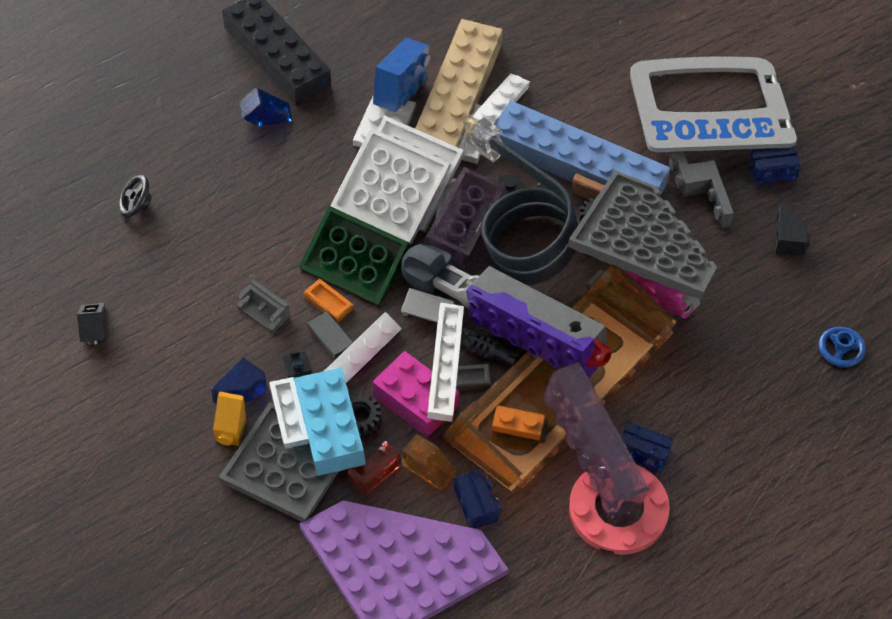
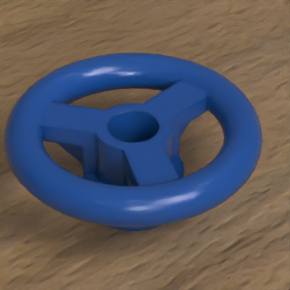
M830 328L819 339L821 355L826 361L835 366L851 367L858 364L865 356L866 345L863 338L850 328ZM828 338L835 344L836 353L834 357L826 349ZM849 350H859L854 358L841 360L843 354Z

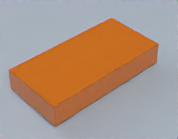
M321 279L317 280L304 292L305 299L322 312L327 311L336 323H339L354 309V305Z

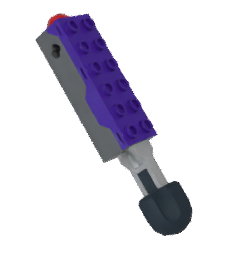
M419 244L408 249L402 258L401 272L411 286L424 293L433 292L436 294L442 291L456 298L469 309L471 321L476 326L483 327L491 331L493 335L508 340L515 347H521L532 356L539 357L547 361L551 366L566 371L573 378H579L586 382L599 367L606 365L612 356L611 347L607 346L605 325L490 266L480 276H471L453 267V259L449 253L427 244Z

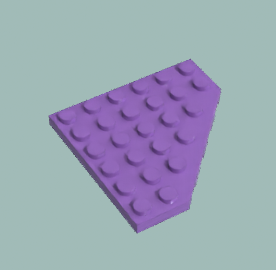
M341 501L300 523L301 531L358 619H429L508 574L507 566L483 532L478 529L348 501Z

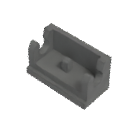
M254 279L238 296L241 299L237 305L238 309L272 334L290 317L288 303Z

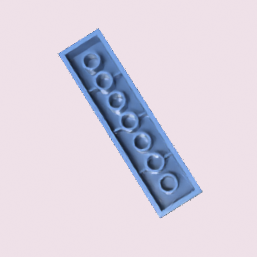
M511 100L490 129V135L537 168L572 182L573 177L577 173L605 185L613 172L618 171L657 186L661 194L668 183L670 167Z

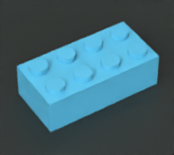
M342 367L294 378L317 476L366 465Z

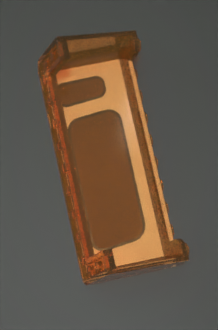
M612 265L604 272L586 295L572 307V309L606 326L607 346L611 347L612 356L606 365L599 367L584 382L579 378L571 377L566 371L558 367L555 368L547 361L534 357L527 352L477 402L473 401L442 436L449 444L510 491H513L515 488L520 491L545 466L542 461L547 456L551 459L561 449L558 444L562 440L567 443L576 434L573 429L578 424L581 427L585 425L591 418L588 413L592 409L598 411L607 402L604 397L608 393L613 396L622 386L619 384L621 379L624 378L627 381L637 371L634 366L637 363L642 366L651 357L648 352L652 348L657 350L674 333L671 328L677 322L621 268ZM497 405L545 415V418H549L545 443L497 437V432L492 431V423Z

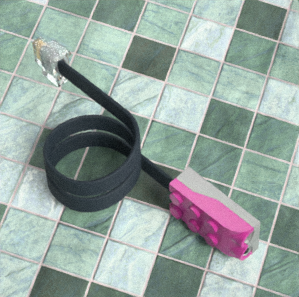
M469 115L463 121V125L468 138L474 142L479 153L492 162H495L502 155L550 189L524 188L511 192L493 204L486 213L482 223V236L491 262L496 270L525 285L545 282L562 271L576 251L567 247L570 237L580 224V221L576 218L571 197L559 182L507 147L501 140L499 134L501 129L484 117L479 121L472 115ZM533 202V203H527V204H523V205L517 206V205L522 204V203ZM532 216H549L565 223L563 230L556 240L546 249L535 255L521 258L511 257L495 248L502 233L522 219ZM610 264L611 274L619 282L624 281L633 292L642 294L654 307L658 306L672 315L686 318L700 305V299L688 296L686 293L668 288L663 284L645 279L638 274L622 270Z

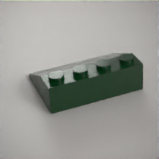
M328 205L299 268L380 305L402 273L401 264L403 256L408 249L414 246L399 237Z

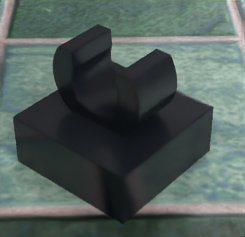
M296 350L290 352V355L283 356V363L288 378H298L312 374L306 351L300 352Z

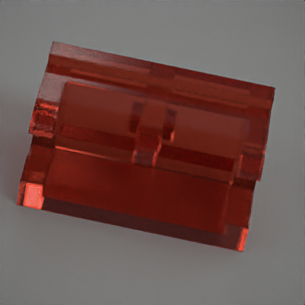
M383 441L380 444L379 450L365 461L366 465L348 470L346 479L364 495L368 494L401 466V453L396 451L386 441Z

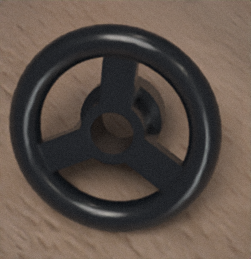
M137 175L124 187L119 201V210L123 216L132 217L141 209L145 210L150 205L152 196L149 193L147 177ZM142 182L136 189L131 190L136 183ZM127 197H129L130 201L128 210L126 209Z

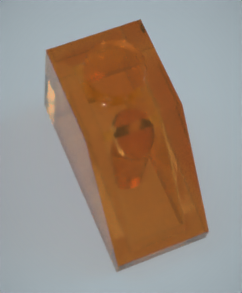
M416 434L402 450V465L441 491L457 474V471L440 449L419 434Z

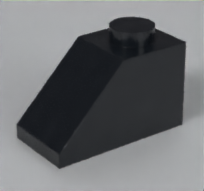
M780 203L776 216L775 253L803 256L805 247L810 245V234L807 233V224L789 207Z
M105 303L81 305L77 313L80 342H86L87 345L99 344L106 336Z

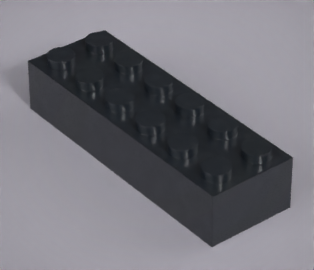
M240 0L222 10L224 28L296 106L331 87V69L266 0Z

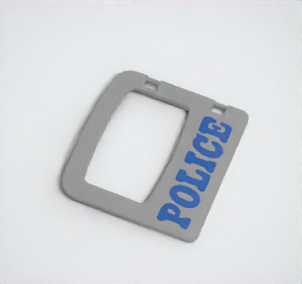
M757 57L671 58L640 61L631 67L630 79L647 147L653 152L789 148L796 144L797 136L790 121L791 118L780 84L776 78L775 69L765 59ZM694 72L754 73L758 76L767 107L721 112L660 111L656 107L649 77ZM765 79H771L772 83H766ZM779 123H785L787 128H780Z

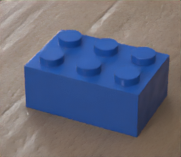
M405 38L376 66L373 94L374 105L397 112L402 106L406 105L408 99L412 95L414 96L422 85L426 84L428 79V73H426L427 65L430 61V55L428 54L429 45Z

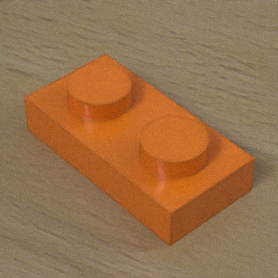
M497 405L492 423V431L540 441L545 415Z

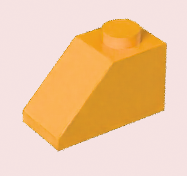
M219 391L213 427L215 441L226 446L231 444L239 446L247 422L244 398L240 395Z

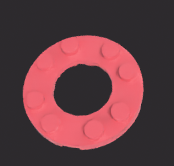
M621 461L601 463L584 472L574 484L569 502L570 519L580 537L598 550L602 548L619 555L640 552L654 544L665 530L670 508L668 495L663 485L651 472L638 465ZM615 485L634 490L641 497L644 505V511L640 520L626 527H615L605 523L598 516L595 509V500L598 494L604 489L611 486L614 487Z

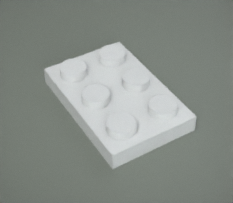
M372 97L353 138V145L361 147L370 128L377 130L384 115L408 126L415 112L416 102L407 101L405 106H402L397 112H393L374 105Z

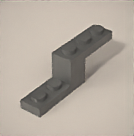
M684 151L664 152L669 155L670 170L675 172L676 186L678 189H681L683 197L707 193L709 201L713 202L716 220L720 221L722 228L731 227L734 212L715 161L688 164Z

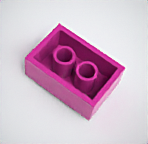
M406 351L373 381V397L428 438L444 422L443 420L427 418L432 371ZM457 389L455 391L454 411L459 407L460 392Z

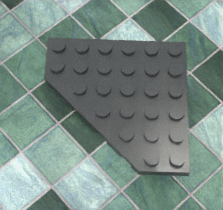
M614 171L570 237L567 247L579 253L595 257L602 262L615 265L622 270L638 274L645 279L663 284L668 288L686 293L688 296L702 299L717 269L715 263L708 261L705 257L706 251L697 240L693 241L690 237L691 231L682 220L676 218V211L668 201H664L661 198V191L657 186Z

